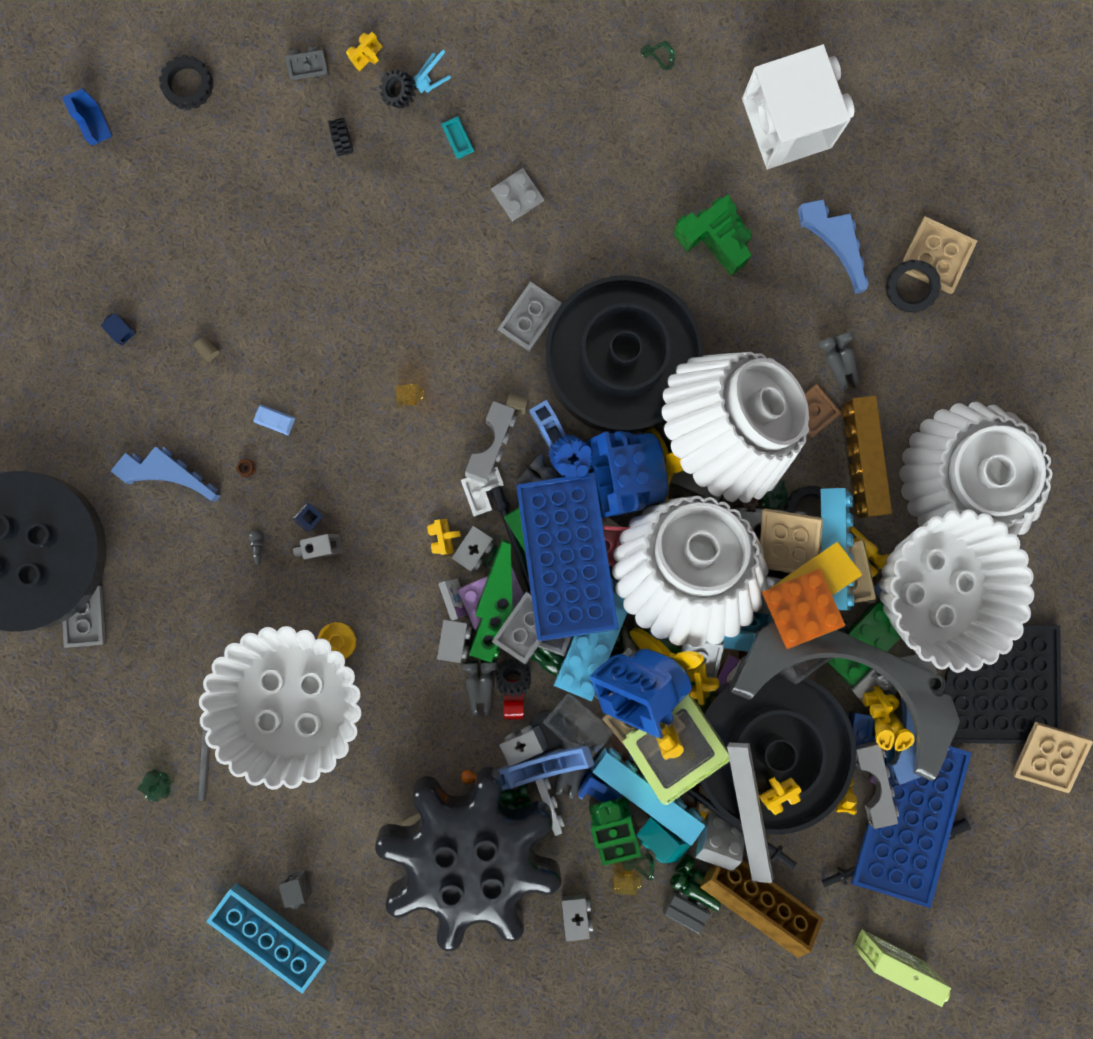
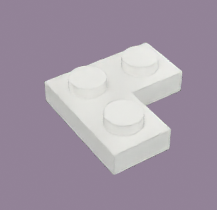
M498 467L494 468L496 469L493 480L489 479L488 484L468 477L461 480L474 517L492 511L486 492L492 488L504 486Z

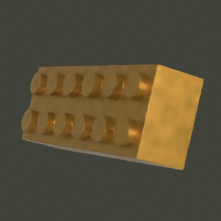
M876 395L852 398L843 404L844 407H841V416L846 421L843 431L845 438L848 437L849 443L846 446V453L851 458L849 474L853 476L854 481L851 484V491L856 496L854 512L858 514V518L892 514Z
M743 860L733 871L710 864L700 886L701 889L797 958L812 951L823 921L820 915L774 882L752 881L750 866Z

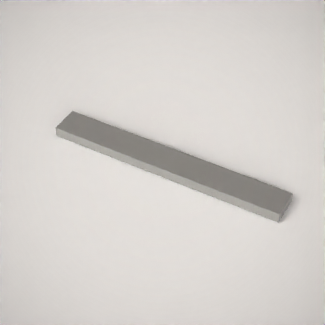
M729 743L727 748L752 881L772 883L774 878L750 744Z

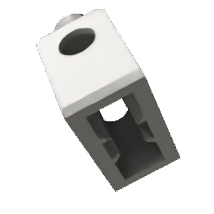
M325 534L300 540V545L293 547L294 556L296 558L303 557L304 560L341 554L343 550L340 535ZM336 541L337 547L331 548L330 542Z

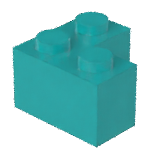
M653 817L649 818L636 835L641 839L640 843L645 848L651 849L655 853V858L665 864L680 861L691 847V845Z

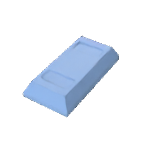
M260 404L253 422L289 436L296 418Z

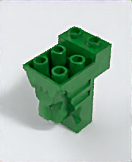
M728 194L724 198L722 196L717 198L712 203L713 206L710 209H703L698 213L697 217L693 212L688 216L686 214L681 216L677 220L678 224L674 227L673 235L687 253L703 241L729 275L732 276L743 268L752 256L746 245L751 240L753 232L742 223L741 217L736 213L737 208Z
M626 797L589 805L592 822L590 829L595 849H599L602 866L642 856Z

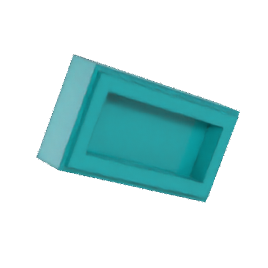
M459 116L441 123L457 159L474 152Z

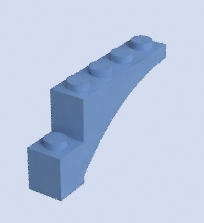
M824 199L801 204L797 209L801 228L806 227L832 248L846 268L855 294L863 293L868 287V278L864 275V259L862 256L860 257V241L855 235L856 223L851 218V213L828 218L829 209L825 205Z
M547 400L529 410L549 449L550 446L556 444V440L559 441V438L562 439L566 435Z
M155 446L144 461L135 453L133 455L125 453L111 470L112 473L127 484H133L134 481L140 480L170 481L187 486L211 501L216 502L220 498V495L217 493L218 489L211 483L205 484L202 481L203 477L196 471L191 473L186 469L188 465L181 459L176 461L171 457L173 453L165 447L161 449Z
M901 695V723L905 729H909L913 733L915 740L908 749L903 751L895 750L891 762L887 763L894 782L899 785L921 777L913 773L916 757V735L911 714Z
M588 746L543 752L512 766L506 765L498 769L502 776V790H507L557 774L587 769L594 766V762Z

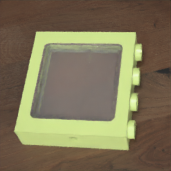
M687 695L672 711L674 720L671 724L667 725L668 727L672 725L675 727L680 742L683 745L684 751L679 757H669V759L665 760L661 754L656 737L640 729L631 731L626 735L627 738L622 741L658 799L664 805L670 804L730 761L728 749L690 695Z
M863 929L861 930L853 947L874 973L943 1007L944 1002H947L950 997L951 987L926 961Z

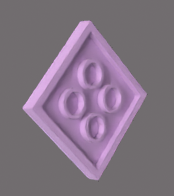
M511 566L514 610L524 594ZM487 577L458 588L459 595L475 632L480 621V617L475 616V609ZM503 598L499 599L497 602V604L502 607L508 603V601ZM493 617L490 620L494 625L501 621L498 617ZM487 635L484 637L483 640L487 641L494 637L491 635Z

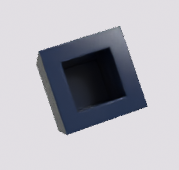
M116 313L108 315L104 319V323L100 325L121 346L136 334L130 325Z
M308 503L300 509L292 520L304 531L309 532L322 519L323 515Z

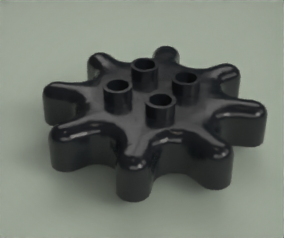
M484 767L479 770L472 790L462 796L447 794L439 782L431 776L419 778L414 785L412 801L421 818L411 826L386 824L379 829L375 843L377 855L384 860L402 865L407 873L404 877L390 885L386 898L388 914L395 918H402L417 910H427L433 913L439 920L437 943L446 952L458 949L463 941L466 929L476 923L492 925L505 941L514 942L519 940L524 933V915L517 901L527 893L552 895L561 886L562 879L559 864L551 858L535 854L531 848L537 840L546 836L553 827L550 806L543 801H535L521 809H511L505 806L500 801L502 776L494 767Z

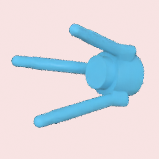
M444 49L434 60L433 58L436 54L432 53L418 74L413 78L416 82L413 86H417L421 94L424 91L429 93L433 88L451 78L448 75L430 85L431 80L427 76L445 54Z

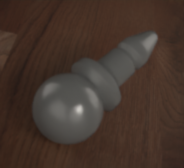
M255 529L249 533L248 540L250 548H253V559L256 565H260V547L264 546L262 543L264 535L260 530Z

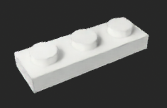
M548 777L536 780L542 801L547 803L552 811L554 835L562 834L561 827L565 825L562 816H557L555 808H558L555 797H550L548 790L551 789Z

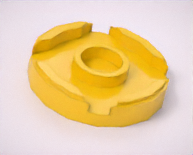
M334 622L328 624L321 629L318 635V639H325L330 643L331 651L340 652L345 659L356 648L357 639L355 633L350 626L344 623Z

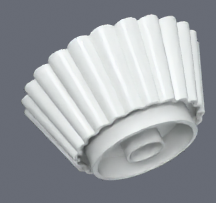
M741 352L703 355L702 357H692L687 363L678 365L676 369L677 374L670 375L668 378L670 388L665 389L663 392V399L666 405L662 407V416L667 421L664 427L665 434L672 440V452L675 456L681 458L683 470L693 474L695 482L701 487L707 486L709 492L716 497L723 494L727 501L734 502L739 498L744 503L750 502L753 497L761 499L767 491H772L806 443V435L809 432V410L805 394L799 382L784 366L772 358H766L760 353Z
M972 402L969 406L957 403L951 407L950 411L946 409L938 410L934 415V420H924L920 425V432L913 433L910 436V448H907L902 454V460L905 465L900 469L899 475L901 480L905 482L901 488V494L906 500H909L907 505L908 512L912 516L918 517L919 527L932 517H941L949 511H956L960 514L970 509L977 516L983 513L989 514L993 518L994 523L1003 522L1008 528V534L1017 536L1018 534L1027 533L1032 521L1040 517L1051 488L1050 481L1053 475L1052 470L1049 468L1051 458L1045 454L1046 445L1039 440L1038 434L1016 414L1005 412L997 405L986 407L980 402Z
M700 496L666 499L659 503V505L646 507L642 515L633 517L629 522V529L622 531L619 536L621 545L616 547L613 552L614 559L618 563L612 568V574L618 580L615 587L616 593L621 598H625L623 602L624 609L628 613L636 615V623L642 628H651V633L656 638L665 639L668 637L672 644L683 645L688 642L693 647H701L706 641L713 645L719 644L724 640V636H737L740 632V626L750 625L754 618L753 612L759 611L763 606L762 592L768 590L765 578L768 574V566L764 559V549L750 523L742 519L741 513L738 510H730V506L726 502L717 503L712 497L702 498Z
M969 509L960 514L956 511H949L941 517H932L902 540L887 557L888 564L882 568L883 578L879 582V586L883 590L880 594V600L884 604V613L907 646L913 649L923 661H931L938 669L943 670L949 667L952 671L960 673L966 667L971 671H977L983 666V663L992 665L997 662L999 653L1007 654L1010 652L1013 640H1018L1023 634L1024 628L1022 624L1026 623L1031 616L1028 605L1034 599V591L1030 587L1033 581V572L1027 567L1029 561L1028 554L1024 550L1019 549V538L1014 534H1008V528L1003 522L994 523L993 518L989 514L983 513L977 516L973 510Z
M284 626L278 631L271 627H265L259 631L258 635L247 633L242 636L240 644H229L225 648V657H218L213 661V673L205 677L203 686L206 692L199 699V706L205 711L200 717V724L204 730L208 731L205 736L206 744L210 748L216 749L215 757L219 763L229 764V771L233 776H245L247 782L254 786L264 782L265 786L272 790L280 788L283 784L290 789L299 787L302 781L307 783L315 782L320 777L321 772L327 773L335 768L336 759H341L347 755L349 751L347 742L354 740L357 736V727L354 723L358 722L361 717V709L356 704L360 699V690L357 686L353 685L355 680L353 670L344 666L345 658L343 654L338 651H331V645L327 640H315L314 635L310 631L302 630L296 633L289 626Z

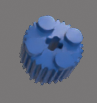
M566 434L562 439L559 438V441L556 440V444L550 446L551 450L548 455L551 458L550 462L562 476L575 478L576 476L580 477L588 473L593 456L591 455L590 447L576 435Z

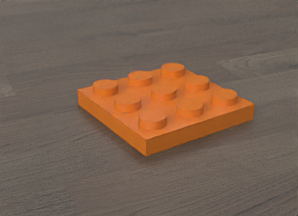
M820 569L762 592L786 650L846 626Z

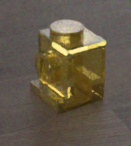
M419 384L396 385V402L398 407H403V403L406 406H415L417 402L425 400V390L421 389Z
M614 869L613 893L637 896V889L641 890L642 878L634 875L632 871H622L621 874L618 872V869Z

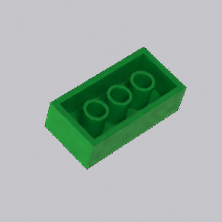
M880 602L872 603L846 631L848 632L847 635L885 652H888L901 638L891 625L889 618L884 613V606ZM821 658L848 685L853 687L872 669L862 663L844 658Z

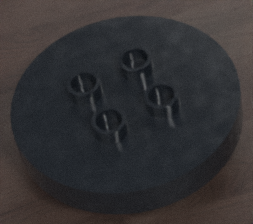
M610 276L581 287L561 305L551 322L547 334L545 349L546 372L555 396L562 406L578 421L602 432L616 433L623 431L631 434L656 428L666 422L662 416V407L666 405L663 399V392L665 389L670 388L668 378L670 375L677 374L676 369L678 365L687 363L692 357H702L703 343L700 329L693 314L686 304L671 290L657 282L642 277Z
M27 471L0 473V630L12 632L38 630L65 621L77 613L89 601L102 578L106 563L107 546L101 520L95 508L80 491L56 477Z
M783 670L767 681L750 700L729 691L732 680L725 683L709 698L701 711L726 748L729 743L750 744L758 794L761 795L772 788L769 780L773 777L779 783L792 778L802 791L799 793L800 802L790 804L786 800L781 803L783 810L777 815L768 810L760 799L765 833L770 835L794 833L809 828L823 820L838 806L845 796L855 770V736L849 718L842 706L829 691L818 683L804 676ZM696 724L692 736V762L694 770L715 755V752ZM729 761L699 782L712 804L729 820L742 827Z

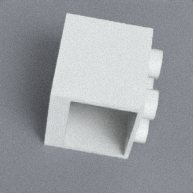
M824 44L756 66L752 72L742 100L767 170L831 149L849 123L850 118L854 116V105L848 93L841 94L837 83L841 78L839 62L835 56L828 58Z

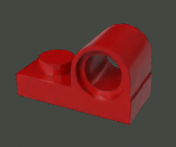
M506 679V680H507L508 682H517V681H519L520 679ZM522 692L519 697H517V694H514V698L510 697V694L504 696V719L524 720V694Z

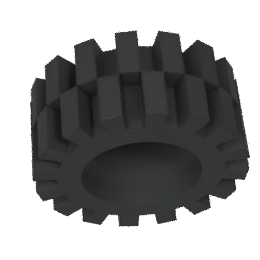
M395 69L394 71L390 70L389 74H384L386 79H381L383 85H379V88L382 89L380 91V95L383 96L381 99L387 105L393 107H408V102L412 103L414 101L412 96H416V93H413V90H417V86H413L416 82L408 73ZM401 82V92L396 97L394 89L396 84Z
M344 117L328 121L336 154L342 156L353 153Z
M509 659L510 663L504 661L503 666L500 664L498 669H496V686L501 694L504 692V696L510 694V697L514 698V694H517V697H519L521 692L525 694L526 689H530L531 671L528 665L525 666L522 662L520 664L518 659H516V662H513V659ZM511 674H517L521 676V679L517 682H508L506 677Z

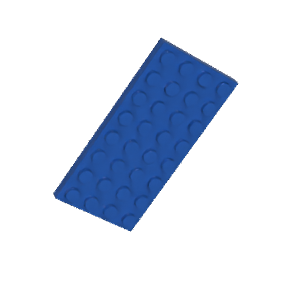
M588 473L584 476H576L575 478L562 477L516 485L537 641L619 630L595 473Z
M894 744L890 749L889 759H884L885 766L891 762L894 756ZM949 746L942 767L933 781L920 777L899 785L894 782L890 773L888 781L889 785H892L895 797H892L893 803L899 811V817H897L898 824L874 829L867 822L851 881L853 885L931 908L971 752Z

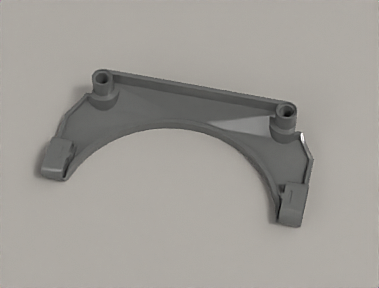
M774 620L758 630L747 656L742 658L729 688L731 693L750 700L773 676L794 664L806 660L833 657L862 663L884 676L903 698L911 714L916 735V758L913 773L930 781L935 780L960 722L952 697L942 694L945 688V681L941 676L838 630L787 650ZM935 678V685L930 687L931 680Z

